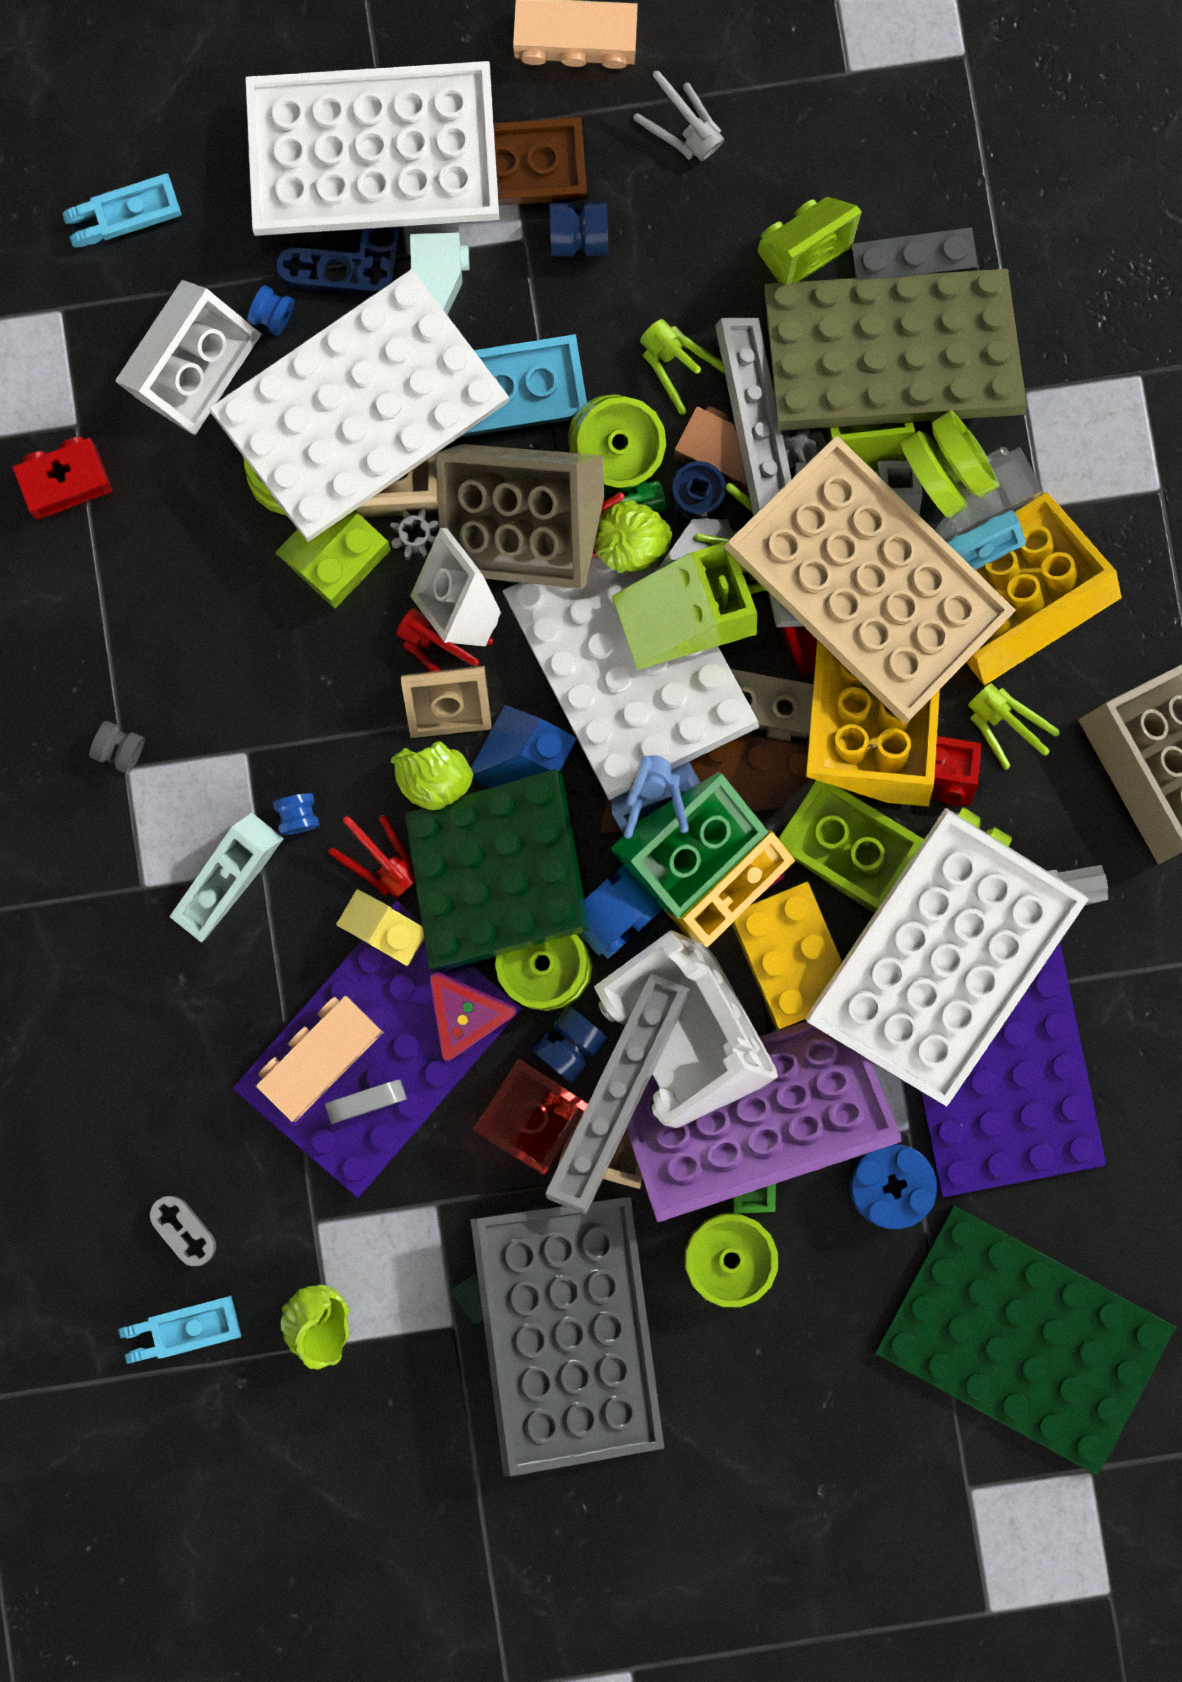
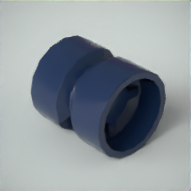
M584 202L581 209H576L573 203H550L551 257L574 256L577 250H582L586 256L608 255L607 202Z
M695 461L687 463L679 469L673 480L671 503L674 512L681 520L689 524L692 519H714L718 516L723 506L726 489L724 476L718 468L708 462Z
M566 1005L553 1021L555 1030L552 1033L544 1032L530 1050L573 1084L586 1068L585 1058L587 1056L595 1057L609 1038L572 1007Z

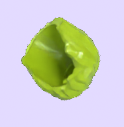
M624 501L620 504H615L600 515L594 550L598 558L602 559L605 565L616 570L618 573L625 571L640 572L652 567L668 555L672 532L670 531L669 524L660 518L658 512L651 510L646 505H639L635 501Z
M440 741L417 753L404 748L391 758V763L395 765L396 782L401 792L413 804L428 810H439L446 805H452L453 802L457 801L468 791L472 784L473 772L465 757L458 750L448 749Z
M316 1285L299 1289L289 1299V1302L282 1307L281 1331L284 1333L283 1339L289 1346L290 1351L298 1355L304 1365L310 1369L318 1370L328 1365H336L341 1360L342 1348L349 1338L347 1317L350 1308L343 1299V1296L333 1287Z

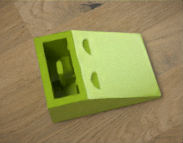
M727 542L690 552L612 595L637 670L757 635V611L739 562L723 548Z

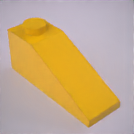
M767 830L769 833L679 919L665 911L685 936L708 947L795 861L772 831Z

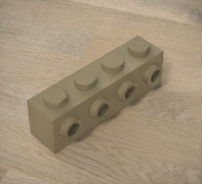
M730 669L758 720L759 728L756 730L767 731L766 738L776 741L790 742L791 736L807 739L806 745L809 746L813 684Z

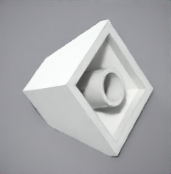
M440 528L410 597L445 643L486 646L492 631L497 626L498 618L501 614L500 609L483 574L447 528Z

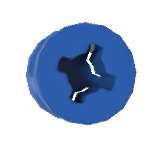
M264 285L260 288L252 302L247 321L255 326L262 324L268 327L270 333L279 336L290 319L295 300L289 296H277L272 288Z
M312 793L289 796L273 802L274 811L280 815L281 823L278 826L280 835L301 833L320 826L318 817L313 815L312 805L314 804Z

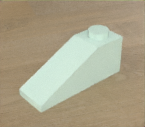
M459 233L410 234L411 269L446 315H448L462 285V270H469L468 245L461 246Z
M253 813L247 815L230 828L172 912L170 918L200 942H203L263 869L284 838Z

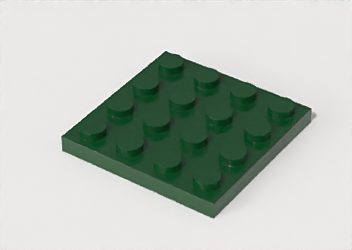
M557 769L462 796L453 802L452 805H446L439 810L422 808L405 813L429 970L441 972L590 930L563 776Z

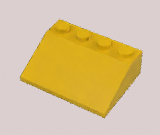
M1045 492L1014 512L1019 519L1026 541L1025 545L975 570L1016 610L965 662L984 686L1122 598L1116 570L1048 492Z
M817 640L806 777L886 803L929 807L934 787L940 689L904 725Z

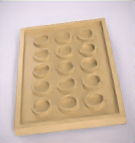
M838 436L832 439L723 547L904 725L1016 611Z

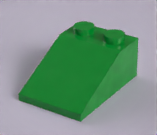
M720 772L681 794L688 824V831L686 833L680 831L673 801H670L636 823L631 838L627 839L623 836L610 848L632 876L657 901V906L678 919L769 833Z

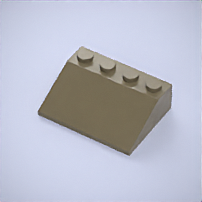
M461 444L436 453L439 529L447 528L485 579L579 589L586 586L604 500L603 455Z
M1182 665L1106 702L1078 719L1158 865L1182 853Z

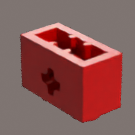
M83 437L68 439L59 445L60 449L47 454L44 451L28 454L21 459V464L13 466L29 512L36 520L113 491L97 447L90 438L83 440ZM64 468L67 471L65 473L66 480L59 483L56 479L59 477L57 470Z

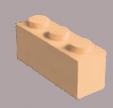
M516 0L513 43L514 59H522V62L530 65H541L546 60L562 61L564 65L571 67H581L586 65V62L602 63L604 67L612 69L624 68L627 64L635 65L638 4L574 0Z
M344 996L340 1001L333 997L317 1014L322 1020L311 1031L306 1027L301 1029L288 1043L292 1050L281 1061L274 1057L258 1073L262 1080L256 1087L291 1122H296L384 1033L347 996Z

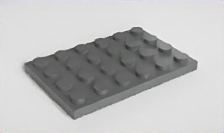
M631 1197L592 1202L586 1215L569 1207L560 1206L471 1219L503 1475L515 1476L664 1449Z

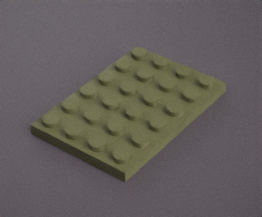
M1008 269L932 273L868 280L852 278L793 282L790 285H784L783 283L765 284L764 296L778 430L935 421L950 410L960 419L1025 415L1027 403Z

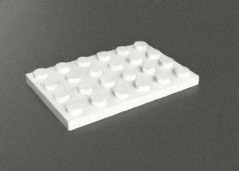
M489 61L246 77L252 227L254 236L499 220Z
M411 269L211 406L210 412L305 540L309 542L509 403V396Z
M598 557L591 558L586 586L581 589L520 582L503 590L504 596L609 800L631 790L637 776L639 762L643 756H661L669 761L673 770L759 728L758 720L718 646L639 670L636 669L612 595L656 572L666 557L644 571H625L623 573H618L616 570L611 569Z
M945 808L805 1018L808 1023L943 1105L948 1106L1078 916L1088 898L1085 894Z

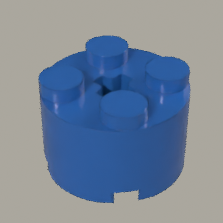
M624 865L616 871L617 874L614 877L603 882L585 899L590 930L578 933L598 956L603 954L607 959L632 938L627 932L631 927L639 931L662 911L657 906V901L643 888Z
M898 1144L863 1154L854 1165L849 1179L850 1198L858 1213L869 1222L888 1229H902L918 1223L932 1209L937 1193L935 1173L928 1160L915 1149ZM891 1174L894 1180H901L903 1185L897 1189L898 1196L895 1198L891 1193L883 1192L882 1186L888 1184L887 1176Z

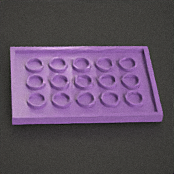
M807 1021L760 1036L759 1038L777 1070V1078L764 1088L679 1128L663 1125L653 1113V1094L660 1088L652 1074L626 1130L657 1222L902 1142L900 1131L871 1061Z

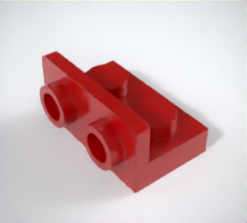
M937 736L934 787L930 800L941 801L950 806L971 805L978 785L982 743Z

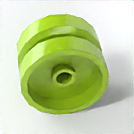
M617 394L597 396L582 405L571 421L567 436L569 453L603 455L604 484L616 488L636 486L650 478L662 463L666 449L665 428L657 413L643 401ZM615 435L623 437L621 445L615 444V449L612 440Z
M952 410L932 422V431L938 445L927 433L918 431L901 442L902 450L918 480L935 505L949 519L968 507V496L962 483L974 496L979 498L984 497L1000 486L979 442Z
M579 934L496 956L495 961L498 980L507 994L530 1009L546 1012L564 1009L566 1005H571L578 1000L590 983L593 967L589 947ZM542 956H547L550 960V966L545 971L536 969V962H543Z
M721 1213L704 1220L691 1233L685 1248V1269L692 1286L706 1300L722 1307H743L758 1301L771 1288L778 1272V1251L772 1236L759 1222L738 1213ZM729 1252H734L740 1258V1261L736 1262L735 1268H727L724 1265V1256Z

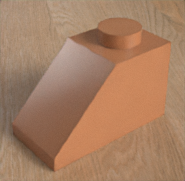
M696 407L675 448L674 459L684 464L695 461L708 462L718 468L724 476L725 484L731 483L741 492L747 494L748 486L734 424L728 422L729 417L718 409L707 407L706 410Z

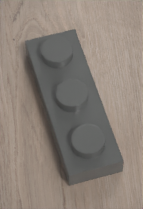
M972 227L853 243L850 248L854 276L857 280L976 271L978 268Z

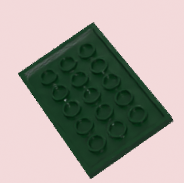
M952 1205L874 1353L1098 1476L1176 1326Z

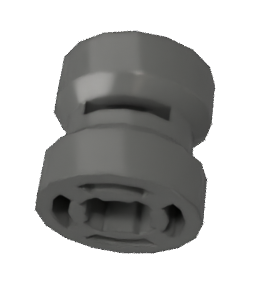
M106 720L100 726L93 740L89 757L101 763L109 761L114 764L115 769L129 774L138 761L145 738L134 732L128 734L121 732L118 725Z

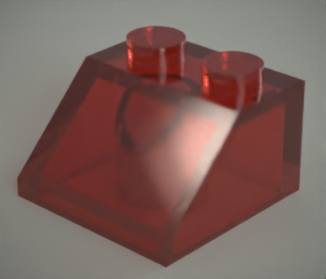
M518 1059L473 1130L544 1176L583 1116L588 1103Z

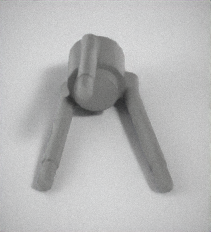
M654 71L653 77L690 123L682 134L686 141L684 143L640 114H635L633 119L656 136L680 150L688 160H691L696 155L701 162L704 161L724 142L725 139L720 134L722 130L712 121L689 83H684L683 89L700 118L695 116L659 71Z

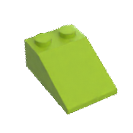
M828 196L818 203L812 199L796 210L794 213L796 217L785 225L779 221L761 234L763 239L759 242L758 254L778 283L790 285L793 282H800L851 248L862 212L857 205Z
M818 780L815 781L779 837V841L795 861L874 914L924 841L923 838L843 789Z

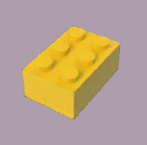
M808 882L750 905L732 923L776 1031L806 1019V1015L842 963Z

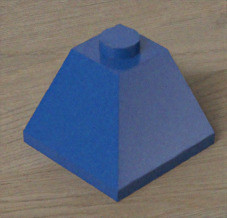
M504 705L471 767L473 772L472 781L489 789L554 769L562 773L577 746V737L541 718Z

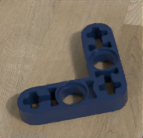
M401 226L384 227L392 233L391 241L384 247L374 246L369 240L371 232L376 228L362 229L359 254L300 247L288 248L278 257L276 263L278 274L282 282L293 288L373 296L395 281ZM367 253L381 257V272L387 277L379 279L378 285H372L370 278L365 276L366 274L373 273L375 262L373 256L366 257ZM298 258L302 266L314 268L313 260H319L317 265L318 280L312 279L313 274L311 270H299L297 276L293 277L289 269L285 268V265H292L294 259ZM333 262L342 263L347 268L346 276L339 282L329 281L324 275L326 267Z

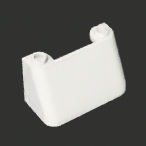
M670 930L594 986L601 1000L598 1002V1005L603 1015L609 1021H617L623 1025H626L650 973L689 987L690 995L652 1073L660 1088L653 1094L654 1104L652 1105V1110L656 1118L665 1126L679 1128L764 1088L778 1076L769 1054L719 962L707 947L687 936Z

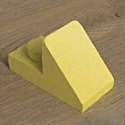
M358 889L336 924L338 927L407 967L424 941L423 927Z

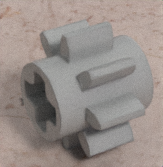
M816 428L782 430L789 469L794 468L795 470L796 463H809L820 452L819 450H822L827 445L822 431Z
M421 509L418 516H410L409 512L403 510L404 520L400 524L391 523L390 525L391 529L399 533L400 536L391 542L392 547L399 548L403 546L405 548L406 560H409L413 553H421V556L426 560L428 557L426 550L430 545H433L436 537L431 536V532L439 528L438 521L427 523L425 520V509ZM416 527H421L424 538L417 537L414 543L410 542L406 532H414Z

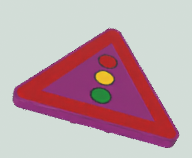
M435 972L430 977L442 1058L446 1061H450L516 1014L514 1006L444 974Z

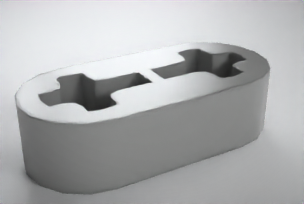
M401 1079L328 1102L325 1104L330 1123L334 1124L407 1100Z
M167 1196L160 1198L153 1204L150 1211L151 1223L181 1261L190 1266H201L212 1259L216 1251L215 1239L185 1201L176 1196ZM164 1204L169 1208L179 1207L180 1211L176 1217L183 1226L181 1230H178L172 1222L165 1224L161 1222L160 1218L164 1215L161 1207ZM185 1232H188L195 1240L205 1239L206 1244L202 1248L205 1255L202 1258L197 1254L191 1257L187 1254L186 1250L189 1249L190 1244L183 1236Z

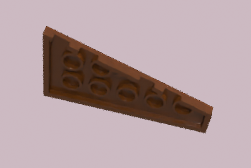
M742 735L689 761L700 783L717 772L722 773L752 812L779 810L786 802L792 799L799 805L802 800L797 795L799 791L801 792L803 786L812 779L806 777L809 746ZM843 789L852 796L858 797V793ZM607 796L600 836L622 832L612 814V799L609 800Z

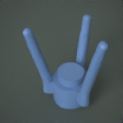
M643 756L639 762L637 776L627 799V805L631 807L624 831V837L627 839L632 837L644 798L657 800L667 791L671 793L680 831L682 833L688 831L687 818L679 790L680 777L671 774V764L661 756Z

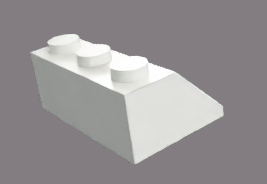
M181 280L115 382L145 405L196 435L210 414V407L217 403L256 344L261 333L208 289Z

